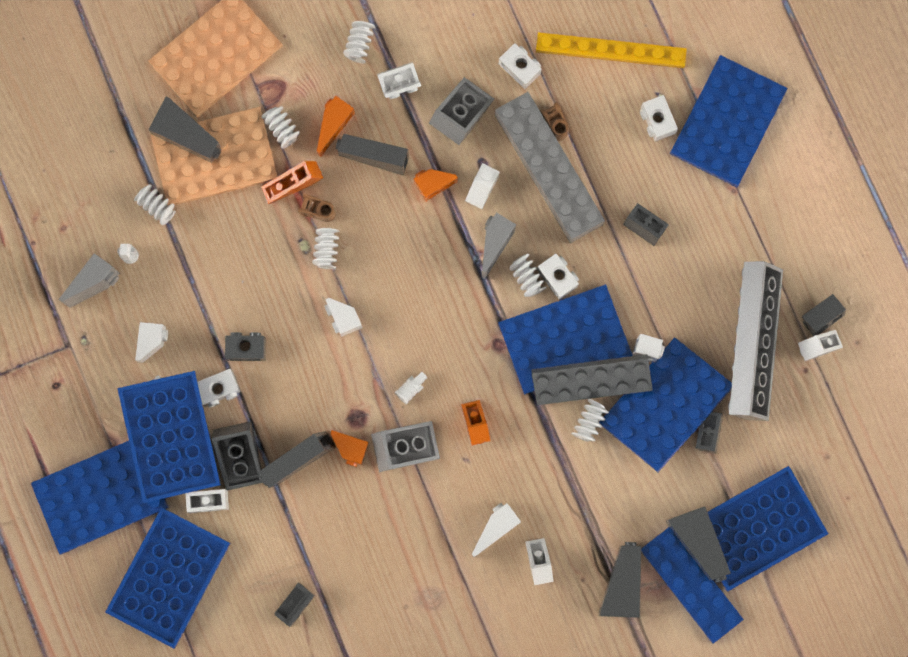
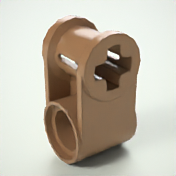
M556 102L554 106L548 109H541L540 112L557 141L566 139L569 126L559 104ZM557 127H562L565 131L563 133H558L555 131V129Z
M308 194L303 195L304 201L301 209L298 210L299 214L325 222H330L335 218L336 211L330 202ZM330 208V214L322 215L323 209Z

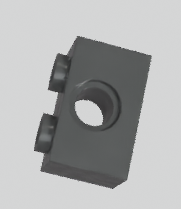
M239 332L230 333V336H225V359L227 361H266L265 336H261V333L252 332L250 336H242V333ZM244 342L250 343V348L247 351L241 350V345Z

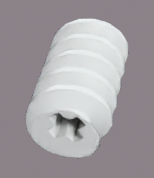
M365 21L352 22L353 28L350 29L351 35L347 38L349 42L345 45L347 49L344 50L343 54L354 62L364 64L366 61L361 57H367L368 54L363 50H369L370 48L365 43H371L372 41L367 36H373L374 34L369 29H375V26Z
M283 106L274 107L266 111L261 118L265 119V124L269 125V130L274 131L273 136L278 137L277 142L282 143L281 148L284 149L296 142L300 132H293L296 126H289L292 120L284 119L288 115L287 112L280 113L283 110Z
M149 184L138 192L134 201H137L139 206H143V209L148 211L151 216L154 215L155 220H160L161 225H165L176 212L173 211L175 204L172 203L168 206L169 199L167 198L162 201L163 194L161 193L156 196L158 190L150 191L152 185Z
M332 228L316 230V234L319 236L315 238V242L319 244L314 245V249L317 251L313 253V256L317 259H314L312 263L318 268L336 269L331 263L337 262V259L332 258V255L338 254L337 251L333 250L334 247H338V244L334 243L333 240L339 239L338 236L334 235V233L340 232L339 230Z
M529 254L516 259L509 268L511 271H515L513 273L514 277H519L517 283L523 284L520 289L522 291L527 290L524 293L525 297L537 295L547 288H541L544 280L537 281L540 273H533L537 268H530L533 260L526 261Z
M588 399L591 405L586 404L584 406L588 412H581L585 419H578V423L581 426L576 425L574 427L578 433L572 432L571 434L583 441L595 442L592 434H599L595 427L602 428L598 421H605L602 413L608 414L609 412L602 404Z

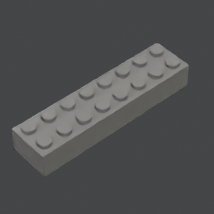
M529 92L495 110V117L570 244L601 227L605 222L603 216Z
M765 261L744 262L742 287L740 288V306L738 307L739 318L736 327L737 338L734 346L735 358L732 365L731 398L728 409L729 415L742 419L769 421L783 269Z

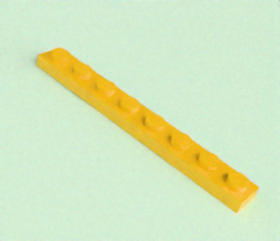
M538 32L536 53L685 68L687 48L540 32Z

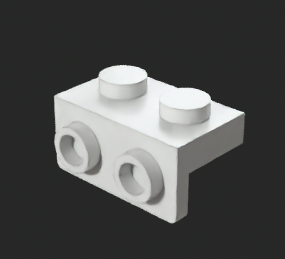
M413 62L377 74L385 98L394 99L399 97L400 93L406 91L407 93H412L418 90L417 87L421 86Z

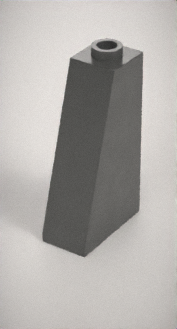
M166 96L149 128L150 133L213 163L214 159H218L221 153L219 142Z
M343 134L342 139L339 138L336 145L338 154L341 157L399 175H404L409 160V153L406 148Z
M326 431L315 433L260 470L261 481L268 488L275 487L336 448Z
M705 506L666 520L668 526L709 580H715L717 583L727 579L726 575L731 573Z
M625 542V546L619 547L599 610V616L640 618L641 546H636L637 542Z

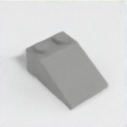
M464 77L435 110L429 124L460 145L494 101V98Z
M497 212L494 217L490 216L485 224L483 279L491 271L516 229L515 223Z
M94 253L59 300L71 308L115 285L120 273Z
M432 421L371 434L379 472L440 459Z

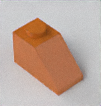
M433 169L421 170L414 178V184L425 201L458 182V177L455 174Z
M480 400L461 404L471 445L491 441Z
M331 430L330 434L342 458L347 460L346 464L357 467L358 464L362 465L369 442Z

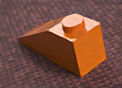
M335 96L333 99L330 98L324 107L326 109L324 110L317 146V154L320 157L323 156L355 114L354 108L338 96Z
M303 161L261 186L268 204H271L310 187L323 179V175L316 161Z

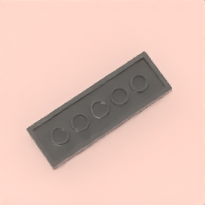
M648 354L532 369L537 405L653 391Z

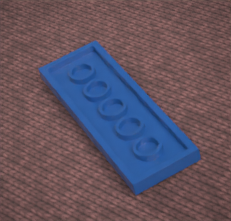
M670 527L641 548L642 554L712 644L744 620L717 584L707 578Z

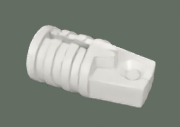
M120 244L117 250L119 257L127 264L135 263L139 257L138 251L131 244Z
M423 372L415 378L411 376L406 380V383L395 391V394L402 402L408 404V401L424 388L421 384L427 379V376Z

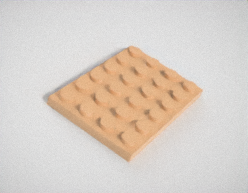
M221 0L148 62L198 118L283 47V45L243 0Z
M261 107L197 122L221 146L220 156L218 159H214L213 163L150 134L165 198L169 199L168 206L172 203L178 205L270 182L278 177L265 122L261 118L263 115Z

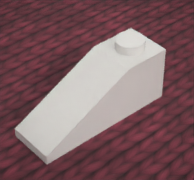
M500 503L492 509L494 513L491 515L472 553L473 557L521 523L508 503L505 505Z

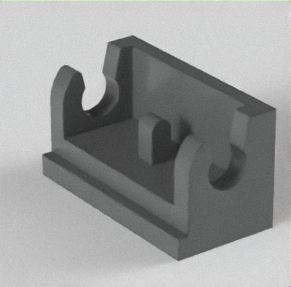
M638 203L623 224L653 246H655L669 226L665 221Z
M832 294L802 316L803 324L811 332L812 336L819 335L844 317L846 309Z
M711 412L699 426L696 449L717 453L723 420L722 413Z
M298 582L274 614L286 625L292 627L316 595Z

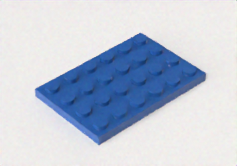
M720 55L670 155L737 188L788 88Z
M606 284L498 322L524 395L535 391L532 369L632 356Z
M675 337L665 347L662 357L649 365L653 391L624 394L608 411L609 413L604 416L605 421L600 420L599 422L604 429L657 473L732 388V383Z
M195 371L117 388L143 503L221 485Z
M129 441L31 483L59 555L154 515L160 511L161 507L164 509L169 508L165 498L143 503Z
M789 466L707 512L731 573L726 575L727 579L721 581L727 592L829 534Z
M161 507L105 613L175 649L231 543Z

